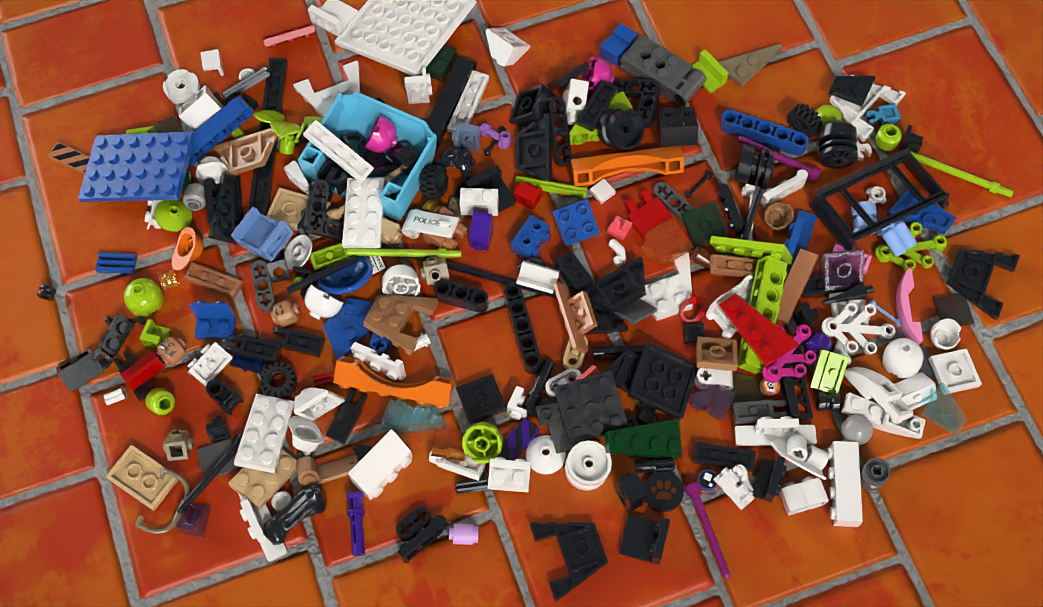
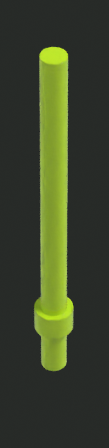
M911 151V154L918 162L989 189V192L999 193L1009 198L1014 193V191L1000 186V183L995 181L989 182Z
M347 248V256L445 257L446 259V257L461 258V250H446V248H439V250Z

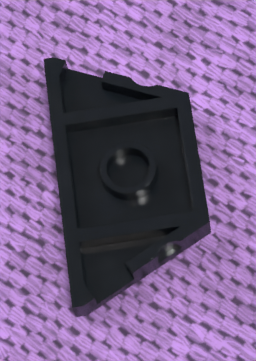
M546 113L543 115V119L537 123H531L526 129L516 134V170L547 182H552L551 114Z
M637 258L580 290L578 293L581 291L587 292L590 303L611 313L619 311L646 295L643 258Z

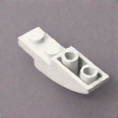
M863 367L845 369L844 376L866 400L874 398L896 422L912 416L913 411L900 399L904 392L889 379Z
M850 392L846 394L842 413L849 416L860 414L867 417L875 429L911 438H922L926 420L913 414L908 419L896 422L881 405Z

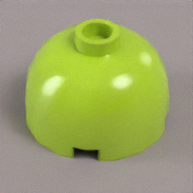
M139 278L127 285L124 291V302L128 310L134 315L148 317L162 307L164 294L160 286L153 280Z
M489 422L475 423L467 429L463 436L462 447L464 453L469 455L474 462L489 463L490 459L498 457L502 450L503 436L497 426Z

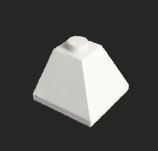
M504 27L486 30L491 56L501 66L514 65L530 48L529 44Z
M313 387L306 388L301 391L300 395L295 397L294 413L314 421L345 402V399L328 390Z

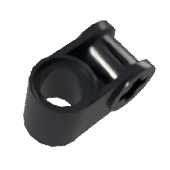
M218 379L210 380L206 384V392L210 398L230 416L239 403L244 402L235 391L228 388ZM215 388H221L218 393H212Z

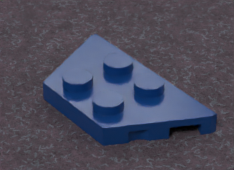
M348 298L340 311L333 317H330L323 325L337 360L341 356L347 357L352 352L351 346L353 343H360L371 331L364 327V319L373 303Z

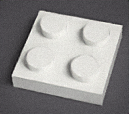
M967 349L934 355L928 359L943 395L977 388L982 385Z

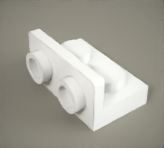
M426 67L422 68L423 76L405 77L408 104L430 102L429 95H433L430 73L426 74Z
M216 342L212 345L208 343L201 351L203 355L198 360L194 358L187 366L190 368L187 373L191 374L205 387L233 358Z
M502 457L490 459L488 489L529 492L530 462L524 459L511 461Z

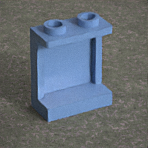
M252 207L234 229L231 236L238 245L272 262L291 237L293 231L286 222L281 220L278 223L259 213L257 208Z

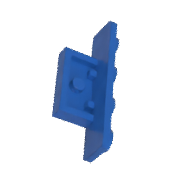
M800 210L796 222H791L788 231L791 237L790 239L786 238L784 243L793 257L792 265H787V276L800 248L807 250L817 219L815 214Z

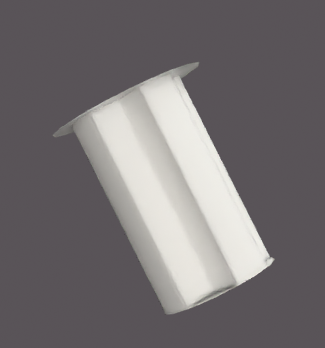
M123 386L120 389L104 394V400L107 405L123 399L128 400L127 392Z

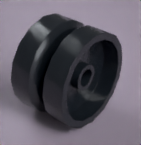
M615 107L607 109L601 115L597 126L598 137L604 145L622 150H631L639 145L645 130L644 121L640 114L633 110Z

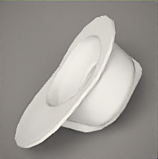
M213 156L203 158L199 165H197L196 170L197 181L204 185L205 180L208 178L213 179L215 184H219L220 177L223 174L234 177L238 175H232L222 159Z
M301 416L289 418L288 426L292 432L293 446L301 450L305 456H309L311 452L317 449L319 444L324 442V436L312 420Z

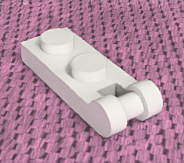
M799 170L795 177L781 181L773 189L768 188L765 190L760 201L761 205L766 208L801 189L808 177L807 171Z

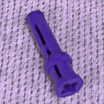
M363 492L346 494L349 508L347 515L350 518L352 556L365 555Z

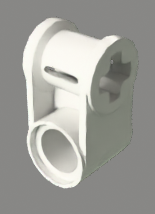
M700 368L694 383L701 390L729 391L733 389L732 371Z

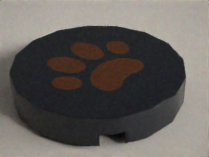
M665 471L656 472L649 476L644 484L648 491L646 503L655 511L662 513L671 512L683 500V484L672 473Z

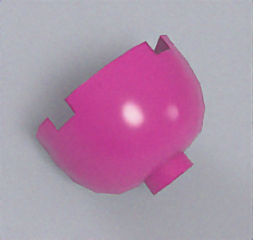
M591 57L588 61L591 62L590 67L584 72L582 81L589 82L588 92L594 93L602 80L612 84L614 75L610 65L605 60Z
M380 115L365 144V148L377 153L387 151L390 146L394 147L398 140L395 124L388 118Z

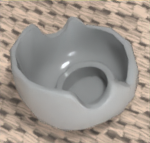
M860 414L851 415L841 425L842 436L847 442H858V445L865 444L872 437L873 425L865 416Z

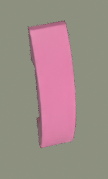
M907 269L897 287L896 313L905 337L920 345L923 341L921 323L912 322L908 294L914 288L912 269Z

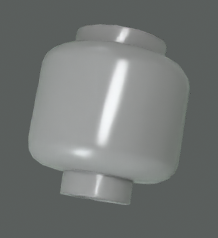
M192 183L185 188L183 203L188 209L197 211L206 206L203 185Z

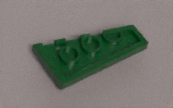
M679 419L608 431L605 433L606 453L680 459L682 458Z

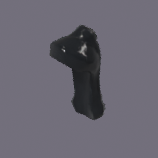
M317 485L300 488L295 493L293 499L274 517L266 520L263 529L267 539L273 545L284 543L289 531L304 518L312 517L326 510L327 498L322 489Z

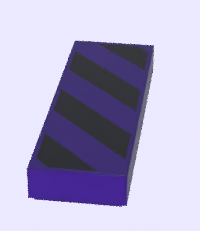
M524 418L503 441V447L498 457L514 461L540 433V430Z

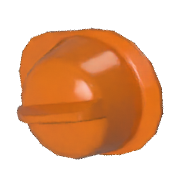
M191 227L184 228L179 235L172 256V267L176 271L185 268L189 261L196 260L203 251V238L196 235Z

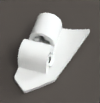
M794 435L787 442L776 439L770 443L786 460L826 480L822 469L828 462V452L813 445L807 447V441L801 435Z

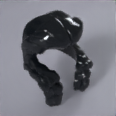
M452 146L440 155L438 165L443 167L453 166L462 171L465 178L461 180L455 194L460 199L461 188H466V181L472 176V168L475 166L476 161L469 150ZM445 175L447 177L446 183L448 186L449 177Z

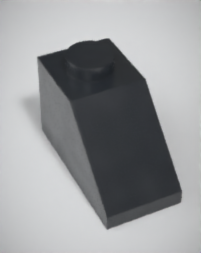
M399 142L386 152V155L407 176H409L420 157V154L409 144Z

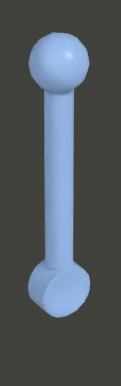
M875 300L868 302V304L874 305L877 310L894 321L897 327H901L899 319H896L878 306Z

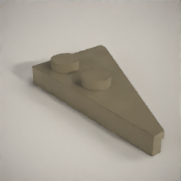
M777 44L719 63L729 73L728 78L742 88L782 51L783 46Z

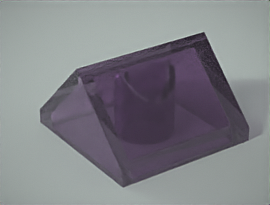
M863 249L823 254L819 268L824 290L853 288L863 283Z

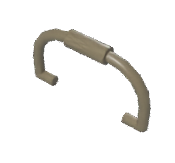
M163 468L159 479L163 480L165 475L168 474L181 481L185 490V499L190 494L189 484L185 478L172 470ZM176 511L173 517L174 520L165 528L154 529L143 525L142 522L145 517L141 515L135 526L148 533H166L173 529L178 521H181L184 513Z

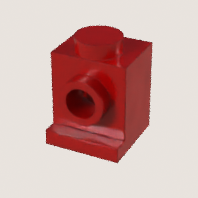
M521 181L513 189L516 202L532 211L542 198V188L538 187L536 189L530 183L526 184Z

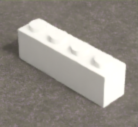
M834 441L830 448L827 449L829 453L828 460H830L831 467L828 468V479H831L832 486L829 487V499H832L830 519H833V526L859 527L863 522L858 442Z

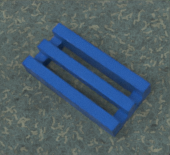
M98 253L99 260L96 262L98 264L95 267L96 272L134 274L137 261L135 254ZM103 265H114V266H131V267H130V268H124V267H102V266H103Z

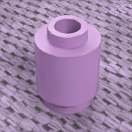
M454 523V528H449V540H453V544L460 545L478 543V526Z

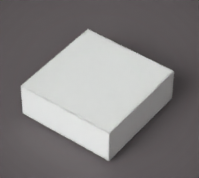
M605 179L590 188V193L601 204L616 194V191Z

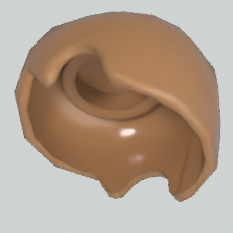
M776 202L767 207L764 213V221L767 226L777 231L788 228L794 219V211L789 204Z

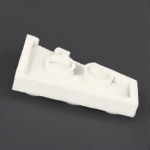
M356 342L351 346L353 358L370 364L369 366L373 370L378 372L381 370L386 373L387 377L395 381L398 379L402 382L406 377L403 361L397 359L393 362L389 355L383 353L379 356L373 349Z

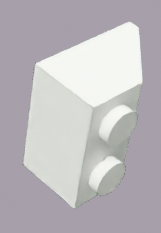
M205 85L179 107V117L195 132L220 111L221 104Z

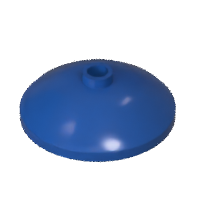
M356 256L358 258L357 263L317 281V284L322 291L329 294L341 295L351 293L360 289L369 281L373 274L372 264L368 259Z

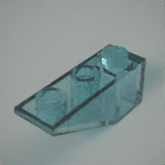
M390 400L381 419L384 428L392 429L401 434L445 429L447 427L446 420L440 414L433 413L432 415L426 413L423 408L417 406L412 408L401 400Z

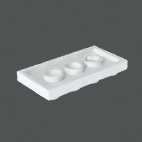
M355 178L347 179L343 248H381L384 209L380 195L385 188V178H366L362 183Z
M261 394L255 395L234 460L235 466L275 473L295 401Z

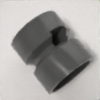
M880 458L868 460L860 470L861 487L868 491L880 489L891 474L888 463Z

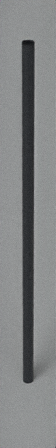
M381 243V248H380V249H403V248H399V247H395V246L388 245V244H385V243ZM407 257V258H411V259H414V260H418V261H422V262H423V261H426V259H428V258H430V257ZM446 261L448 269L505 285L510 282L516 283L517 281L512 278ZM520 285L523 290L557 299L554 292L551 294ZM591 303L592 309L607 312V310Z

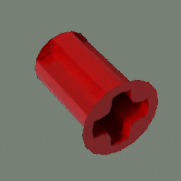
M332 372L312 376L315 387L331 384L334 381Z

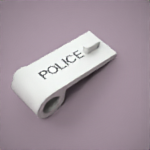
M414 209L409 211L401 231L405 236L413 239L418 238L420 233L452 238L459 218Z

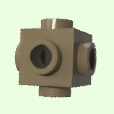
M430 257L423 261L424 268H421L420 271L422 280L426 279L427 285L435 286L439 280L450 281L445 257Z
M177 429L168 433L166 440L163 441V449L167 454L168 461L189 458L191 450L194 449V439L190 437L189 430L182 431Z

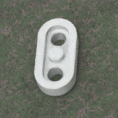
M570 368L550 378L545 385L547 395L551 398H556L552 388L569 383L570 378L576 380L582 375L581 372Z

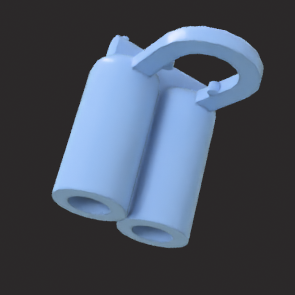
M902 220L877 232L878 236L882 235L895 257L900 256L907 249L917 244V241Z

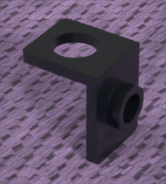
M280 250L272 262L266 259V265L273 283L290 279L284 250ZM275 268H283L284 274L280 277L275 276L273 273Z
M296 266L292 268L297 277L301 276L305 279L314 275L313 272ZM310 285L302 288L300 292L303 301Z

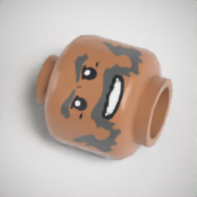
M168 337L157 346L156 355L164 365H175L186 356L184 349L186 344L180 338Z

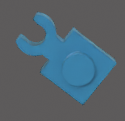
M895 103L879 106L876 111L869 110L865 115L866 117L874 118L868 123L871 126L876 125L879 121H881L883 126L885 124L898 123L901 120Z

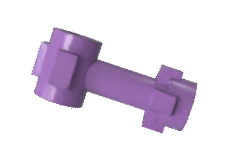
M486 123L480 126L481 135L496 139L499 148L507 149L511 145V135L509 132L502 131L498 133L492 129L493 126Z

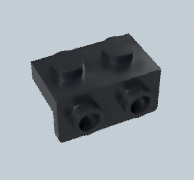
M777 456L775 461L765 458L761 460L752 491L754 497L772 502L775 496H779L782 485L778 483L780 477H784L787 466L784 465L785 458Z

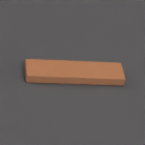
M800 248L783 285L784 291L780 299V311L777 315L778 321L785 324L789 323L819 258L817 254Z

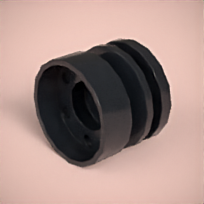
M834 122L826 124L818 130V161L822 166L840 169L852 166L857 162L858 147L855 126L845 122Z
M743 144L735 182L747 184L751 176L754 177V186H757L759 178H762L761 187L766 188L773 174L775 164L774 149H769L766 157L764 156L765 148L762 147L759 155H755V146Z

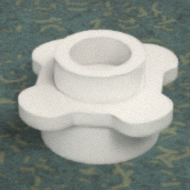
M876 186L867 189L866 193L869 195V202L886 203L887 199L885 198L884 188Z

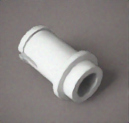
M421 333V336L416 337L418 338V344L414 351L424 346L428 347L431 344L427 333Z

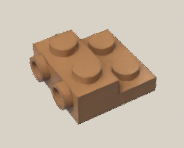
M698 336L696 343L697 367L737 371V340Z

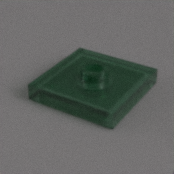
M716 200L681 214L694 249L697 246L700 247L710 243L711 236L726 237L730 235Z

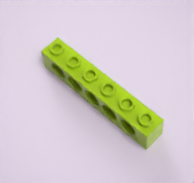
M768 255L757 261L749 305L776 325L788 263ZM742 338L737 358V367L754 374L761 373L765 366Z

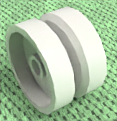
M583 441L575 445L568 454L565 461V475L570 484L577 489L585 491L594 490L606 480L611 471L612 461L610 454L606 453L603 445L594 441Z

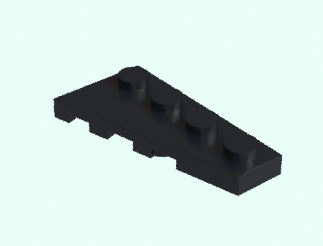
M223 174L220 177L208 238L238 245L231 234L243 220L241 182L238 177Z

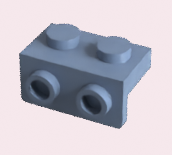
M458 123L456 130L452 132L453 146L480 151V127L474 124Z

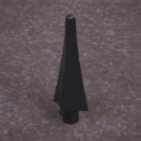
M863 282L839 295L823 300L821 304L826 305L842 301L867 299V294L873 293L874 288L872 285L865 287Z

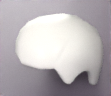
M949 318L938 321L931 329V342L938 349L949 350L954 348L961 340L959 337L960 325L955 320Z

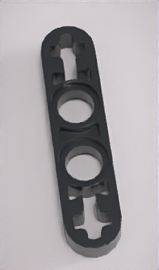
M555 96L547 104L548 113L551 114L553 156L556 165L565 167L572 159L564 100L561 97ZM554 102H556L557 105H560L557 109L558 114H555L556 107L552 106ZM560 119L563 122V126H555L554 120ZM562 136L565 139V144H558L556 137ZM561 149H564L563 156L567 157V159L564 162L562 159H559V157L562 155Z

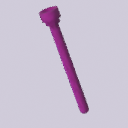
M744 136L738 137L739 143L753 145L758 152L763 147L765 148V155H768L769 148ZM774 151L775 160L794 169L807 171L808 179L813 182L816 181L821 168L817 166L808 167Z
M699 482L689 484L684 487L685 493L690 499H693L722 577L728 579L730 577L729 569L700 497L702 495Z

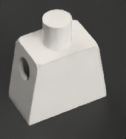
M571 79L563 91L568 125L574 126L577 119L586 106L589 85L587 81Z

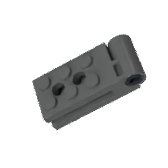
M642 34L621 57V63L623 64L620 66V71L633 79L657 80L661 88L660 96L676 106H685L707 80L706 75L701 70L692 69L693 65Z

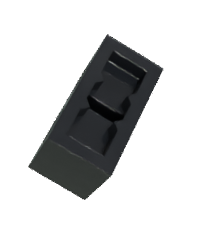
M572 251L555 260V270L560 271V277L574 296L580 290L593 283L592 277Z
M628 472L619 478L616 493L626 511L629 513L645 505L648 491L637 472L632 474Z

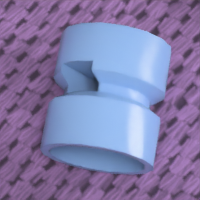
M869 201L858 202L874 222H878L876 219L875 203ZM851 206L853 232H857L868 225Z

